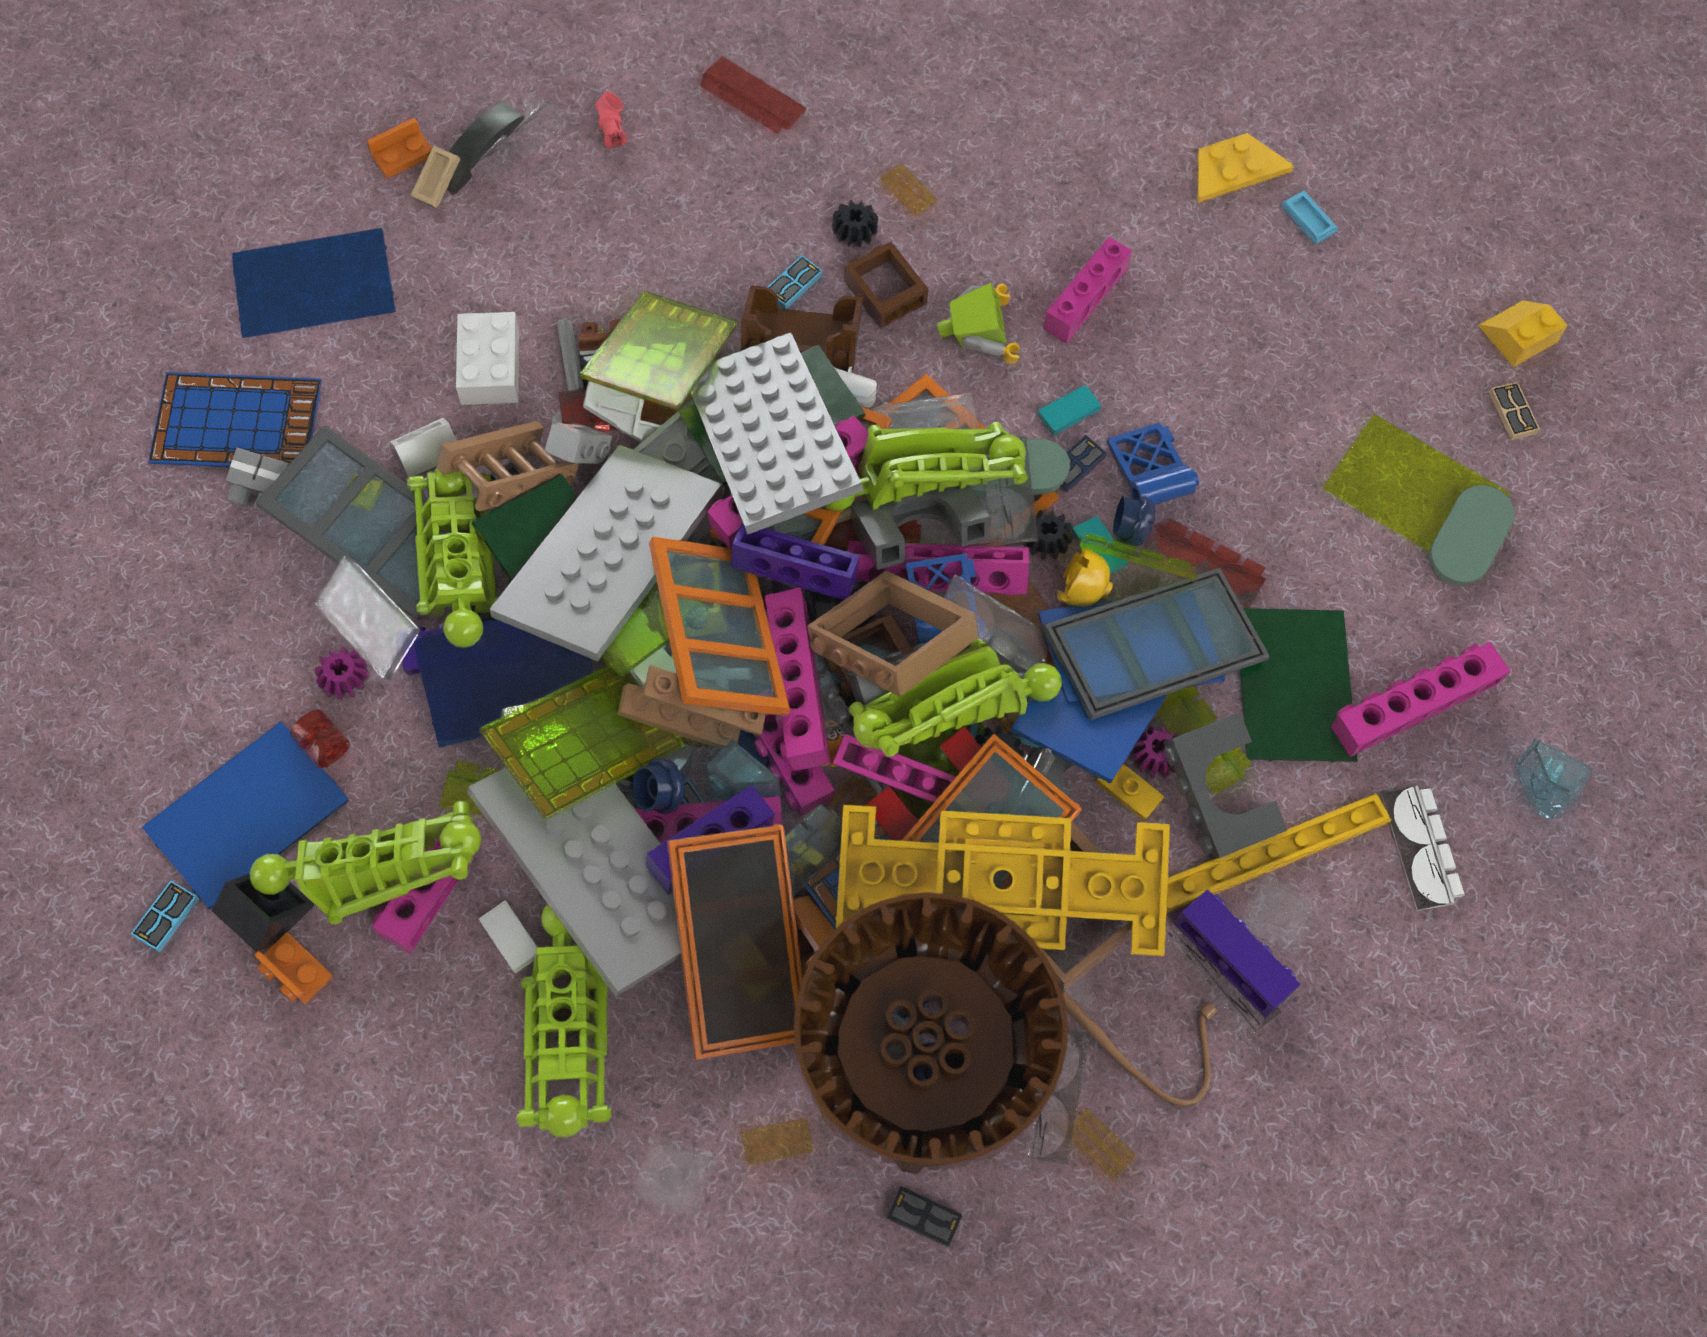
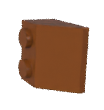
M811 895L793 899L803 976L815 953L835 930ZM779 909L750 938L770 966L787 964ZM789 977L779 978L784 991L790 989Z

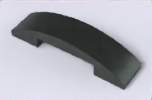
M501 102L477 118L449 150L450 153L461 159L446 190L455 195L473 177L470 170L502 135L508 138L525 119L524 115L505 102Z

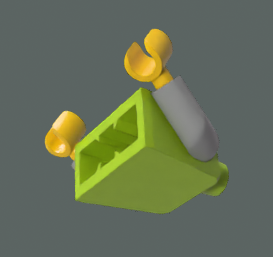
M991 283L984 286H969L958 298L950 302L951 318L937 322L941 338L955 335L962 348L997 357L1003 355V360L1008 364L1018 362L1020 357L1010 352L1018 353L1019 345L1014 342L1009 343L1005 347L1003 344L1007 340L1001 306L1007 305L1011 297L1010 294H1006L1007 286L999 284L996 290Z

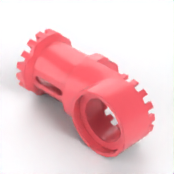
M605 92L596 101L595 108L599 114L597 122L599 129L604 134L605 147L608 149L611 147L612 149L614 146L616 148L617 145L619 147L621 145L624 146L627 143V136L621 128L620 112L623 110V104L615 94Z

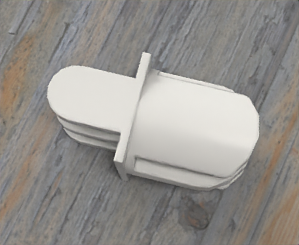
M851 366L848 372L835 368L853 396L856 397L859 405L867 408L872 407L876 399V381L853 374Z

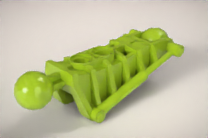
M999 422L991 423L988 429H947L945 427L881 429L879 425H872L867 430L868 438L859 466V479L863 491L824 507L832 511H843L851 506L855 496L866 494L872 510H875L885 503L891 501L897 503L903 497L916 495V497L923 496V493L935 489L938 492H942L948 487L959 486L961 489L965 488L966 485H983L987 481L999 478H1012L1015 484H1023L1028 479V475L1024 470L1025 444L1015 435L1004 431ZM987 454H989V457H990V460H989V461L987 460V457H986Z
M435 469L433 472H427V478H423V476H409V479H407V488H410V491H414L417 524L415 542L420 601L416 604V609L419 615L439 616L444 615L445 607H452V612L446 617L444 622V634L448 642L454 646L466 648L474 646L483 634L484 627L479 615L476 613H490V608L499 598L496 592L493 554L472 525L473 520L487 514V509L478 511L475 508L477 500L472 495V487L475 485L461 471L442 475ZM480 473L488 482H491V477L488 476V473ZM428 488L429 499L423 506L422 491ZM468 530V533H459V532H458V531ZM451 531V533L439 535V532ZM471 606H474L475 612L471 610Z
M977 639L972 642L970 648L952 657L899 697L889 692L866 705H863L861 702H854L849 707V713L854 718L853 731L856 740L868 749H881L886 756L892 757L897 754L900 745L912 743V745L918 744L919 741H923L931 736L934 738L940 736V732L949 728L956 730L960 729L961 726L983 722L994 717L1001 718L1004 717V713L1017 712L1019 715L1025 714L1027 707L1026 696L1037 702L1050 701L1058 695L1062 686V679L1058 670L1047 663L1033 665L1026 671L1024 678L1021 679L1011 666L1006 664L1000 665L996 652L986 642Z
M459 801L454 804L453 812L430 820L422 818L419 821H413L405 825L400 823L396 824L395 828L385 831L375 829L372 830V834L363 836L350 834L345 839L334 840L332 837L324 838V841L318 842L300 840L297 860L288 862L278 854H265L256 859L249 872L251 884L263 894H277L289 885L290 880L295 879L299 889L327 915V921L332 925H337L342 922L343 917L408 894L410 890L448 876L458 880L465 879L468 876V864L478 852L482 842L480 830L473 824V819L469 816L470 805L467 802ZM437 839L440 840L441 849L424 852L436 846Z
M547 904L542 911L541 921L545 931L552 936V947L536 948L532 976H524L521 979V989L525 991L523 1059L526 1061L525 1105L524 1110H519V1113H517V1124L520 1127H533L539 1124L540 1130H548L549 1133L556 1137L566 1138L575 1135L581 1128L589 1127V1121H593V1123L609 1122V1118H612L611 1108H609V1105H604L608 986L578 945L572 946V936ZM568 976L571 978V983L568 987L564 989L554 987L555 981L559 977ZM593 989L594 1001L590 999V990ZM567 1008L572 1011L567 1021L558 1022L555 1020V1014L560 1009ZM593 1014H594V1025L591 1024V1021H590V1015H593ZM579 1031V1047H566V1033ZM551 1032H559V1048H551ZM591 1038H594V1049L590 1048ZM537 1040H539V1049H537ZM596 1060V1074L590 1073V1062ZM534 1063L539 1064V1074L534 1076ZM580 1079V1100L573 1095L562 1094L555 1096L548 1102L550 1080ZM596 1083V1105L593 1108H589V1085ZM533 1087H539V1111L533 1109Z

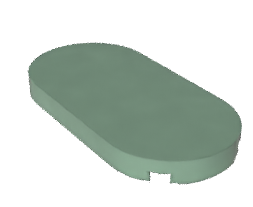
M1021 440L1025 444L1026 449L1024 470L1028 475V479L1025 483L1018 485L1014 483L1012 478H1007V485L1006 478H999L987 481L983 485H970V487L978 497L1035 495L1054 492L1060 488L1061 484L1065 483L1064 481L1069 476L1070 460L1068 454L1060 445L1050 440ZM987 454L986 457H987V460L989 461V460H990V457H989V454Z
M1477 485L1466 489L1460 494L1429 551V561H1431L1434 567L1433 571L1441 580L1454 586H1465L1470 583L1474 584L1483 578L1514 522V507L1510 499L1503 492L1491 486Z

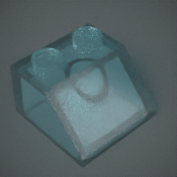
M1535 738L1513 764L1529 805L1536 808L1540 815L1546 818H1556L1557 820L1579 800L1593 770L1588 765Z
M731 740L706 766L707 781L710 788L709 793L716 801H727L750 785H753L762 798L780 796L779 778L734 740Z

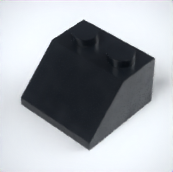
M248 873L224 884L212 912L246 942L248 946L255 952H258L275 944L315 904L291 882L283 891L277 894H263L253 887L250 874Z

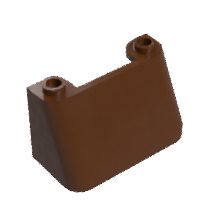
M751 285L742 316L740 351L775 339L778 336L792 333L800 353L819 345L834 368L848 372L851 366L853 373L863 297L843 296L835 302L833 314L780 309L778 308V297L772 289Z

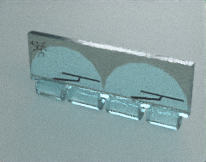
M821 804L803 819L810 828L808 831L798 823L785 835L793 896L841 852L842 820L833 809L828 812ZM772 848L756 861V864L763 871L759 874L751 866L734 881L741 890L737 894L738 897L778 891ZM775 904L749 908L748 910L762 925L780 909V906Z

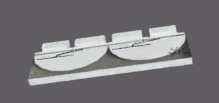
M1417 785L1382 792L1383 803L1391 818V829L1416 910L1420 911L1453 905L1455 903L1453 898L1462 897L1465 894L1458 873L1449 875L1445 873V871L1456 869L1449 844L1436 845V842L1445 841L1447 837L1440 815L1427 816V813L1438 810L1432 790L1423 789L1419 791Z

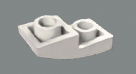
M506 900L479 918L483 927L515 974L534 961L535 951L538 946Z

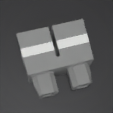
M236 448L226 478V482L231 484L227 500L246 507L250 494L254 493L258 495L257 501L286 469L289 463ZM284 492V494L276 501V503H278V501H279V502H283V503L285 502V500H286V494H285V492ZM255 501V504H254V507H253V508L256 509L257 511L266 513V512H264L262 509H260L259 507L256 506V501Z

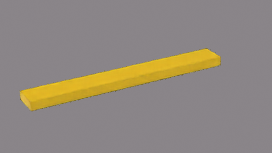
M1377 793L1291 827L1285 832L1175 874L1168 877L1166 914L1190 905L1207 889L1213 895L1386 825L1390 823L1391 818Z

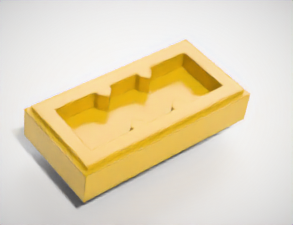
M1125 764L1122 765L1111 784L1099 777L1096 780V784L1144 822L1165 798L1164 795Z

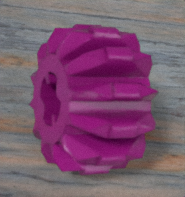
M342 646L339 653H335L334 650L330 649V657H320L319 662L321 666L315 667V674L318 677L316 683L319 688L324 689L325 695L329 697L335 694L337 699L342 700L345 692H347L350 697L354 698L355 692L353 689L364 690L365 686L362 681L369 679V674L365 670L368 665L365 659L360 658L359 653L355 650L348 652L347 648Z
M1153 725L1149 727L1147 733H1143L1132 750L1136 752L1132 757L1133 762L1141 763L1139 767L1140 773L1146 771L1147 768L1150 769L1151 779L1155 778L1157 771H1159L1164 779L1168 777L1169 771L1175 773L1174 767L1167 763L1163 752L1166 748L1164 742L1177 737L1178 734L1177 731L1170 735L1167 734L1166 726L1161 727L1160 732ZM1159 749L1163 751L1159 752L1158 754L1155 753Z

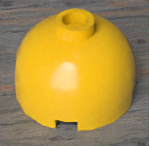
M1082 546L1081 550L1083 553L1076 552L1064 572L1063 577H1066L1065 583L1067 585L1064 592L1058 590L1057 599L1070 606L1090 607L1096 604L1100 598H1107L1113 583L1109 581L1111 574L1107 561L1098 553Z

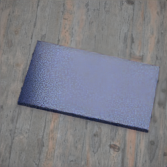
M378 228L232 253L242 338L396 312L383 229Z
M497 619L482 622L484 628L480 640L474 646L466 648L456 647L448 642L444 632L413 639L418 660L417 665L420 668L432 717V725L435 729L439 747L484 737L483 731L521 714L529 700L539 705L550 699L554 700V697L595 678L591 658ZM599 691L596 692V693H593V694H591V695H589V696H586L585 698H583V699H581V700H585V699H587V698H589V697H591V696H593V695L599 693ZM600 694L585 701L590 705L599 708L603 707ZM577 701V702H575V703H573V704H571V705H569V706H567V707H565V708H563V709H561V710H559V711L561 712V711H563V710H565V709H567V708H569V707H571V706L577 704L579 701ZM580 704L562 712L561 716L572 715Z

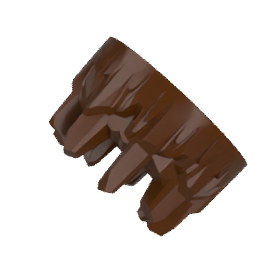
M925 892L904 894L879 901L854 914L828 936L811 959L801 981L795 1004L794 1037L803 1082L811 1095L813 1104L819 1107L821 1119L833 1132L840 1133L845 1141L854 1142L856 1149L870 1158L880 1156L881 1161L885 1163L894 1162L902 1172L918 1174L924 1167H927L929 1170L942 1168L946 1171L967 1166L972 1160L976 1163L981 1160L992 1159L1031 1125L1050 1099L1061 1075L1067 1051L1068 1021L1065 1000L1049 961L1033 939L1014 921L997 910L972 899L952 894ZM927 1000H934L939 1003L941 1010L937 1013H928L924 1010L923 1003ZM895 1012H903L909 1017L910 1021L903 1026L896 1025L892 1021L891 1015ZM954 1021L963 1022L967 1027V1033L964 1035L954 1034L950 1029V1023ZM922 1033H930L935 1037L936 1044L932 1047H924L919 1043L918 1036ZM890 1045H898L904 1050L905 1055L900 1059H891L886 1054V1049ZM950 1054H956L962 1059L963 1066L958 1069H952L945 1063V1057ZM919 1066L926 1067L930 1070L931 1078L927 1081H919L914 1077L913 1070Z

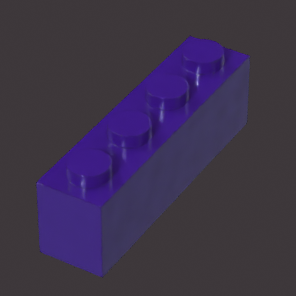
M1208 889L1184 909L1173 923L1264 1018L1269 1016L1300 986L1293 971L1283 966L1273 956L1271 949L1265 943L1259 942L1250 933L1246 923L1236 918L1227 909L1224 901L1217 895H1213Z

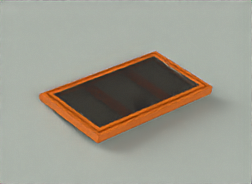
M777 823L768 827L668 840L667 846L694 1059L699 1060L795 1043V1004L803 974L784 825Z

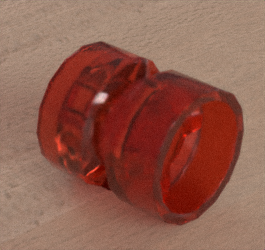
M317 709L305 714L293 725L290 731L292 739L302 750H306L307 756L320 769L331 766L344 756L350 747L349 740L338 728H334L333 722L323 710Z

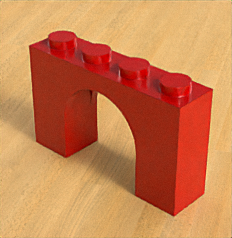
M965 726L940 745L941 749L960 772L981 749V746ZM989 759L966 786V795L983 810H986L992 804L999 807L1012 796L1009 791L1013 786L993 761ZM891 786L887 787L865 805L876 807V821L891 840L902 841L920 820L910 811ZM961 807V809H960L958 812H967V811L964 810V809ZM940 822L934 823L918 842L939 843Z

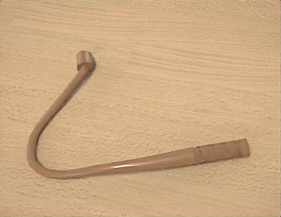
M1065 990L1062 993L1067 1012L1084 1027L1090 1036L1117 1063L1158 1097L1174 1105L1193 1106L1199 1103L1206 1095L1211 1080V1068L1205 1019L1209 1021L1218 1012L1210 1002L1199 1011L1201 1013L1199 1016V1029L1204 1065L1203 1085L1200 1092L1194 1098L1182 1100L1164 1093L1152 1084L1127 1060L1096 1022L1069 996L1067 991Z

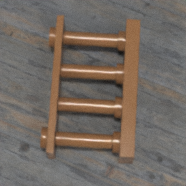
M538 421L442 444L436 469L442 475L461 471L480 490L475 508L478 511H483L504 505L562 474L569 485L572 486L579 463L569 461L559 463L549 453L544 452L545 449L540 445L544 427ZM532 452L546 467L535 469L522 455ZM509 459L522 473L512 476L498 461ZM485 465L499 480L488 482L474 467Z
M650 665L644 688L631 683L624 685L617 715L732 753L737 749L740 730L758 736L762 734L766 713L683 704L677 674ZM696 681L697 688L725 691Z

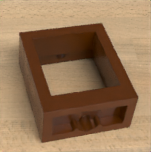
M892 242L883 246H877L870 253L861 258H855L844 266V282L856 297H863V307L880 329L927 304L928 287ZM889 261L910 288L881 303L861 276Z
M892 614L841 637L858 647L881 637L891 654L902 652L903 655L914 652ZM823 657L824 664L829 673H834L839 680L838 688L845 699L849 698L852 704L856 702L847 669Z

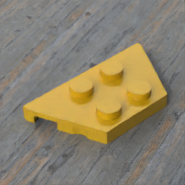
M1248 133L1199 148L1197 154V201L1202 202L1290 173L1294 166Z

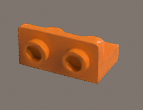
M415 118L402 122L398 126L367 140L370 155L386 179L427 160L432 150V147L420 132L419 124Z
M288 932L264 955L260 951L254 954L260 962L256 968L269 981L276 977L283 984L279 990L292 1003L298 998L305 1005L334 977Z

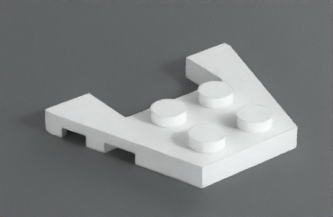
M676 345L665 348L653 346L651 350L670 355ZM678 345L671 355L674 358H669L661 369L679 374L683 363L680 360L684 358L686 346ZM625 348L620 354L622 358H617L609 369L612 372H607L604 377L623 383L626 380L624 376H629L637 365L634 362H639L647 350ZM596 349L592 365L605 349ZM648 351L640 362L643 365H638L630 375L633 379H627L624 384L644 390L647 386L645 383H648L649 367L660 368L667 359V356ZM614 357V359L611 361V363L608 365L606 369L609 368V366L613 363L616 357ZM588 381L583 408L636 441L642 443L662 426L640 420L644 402L643 398Z

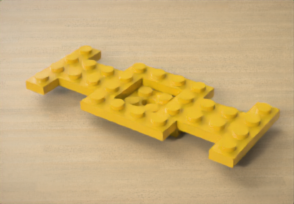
M843 805L836 928L860 910L885 899L904 894L942 893L975 900L1000 913H1012L1003 915L1014 921L1025 931L1040 949L1065 950L1067 917L1132 921L1130 954L1165 955L1170 824L1137 822L1135 855L1071 851V818L941 811L939 843L874 839L876 807ZM1005 870L1011 874L1012 884L1009 888L999 889L994 885L993 876L997 871Z

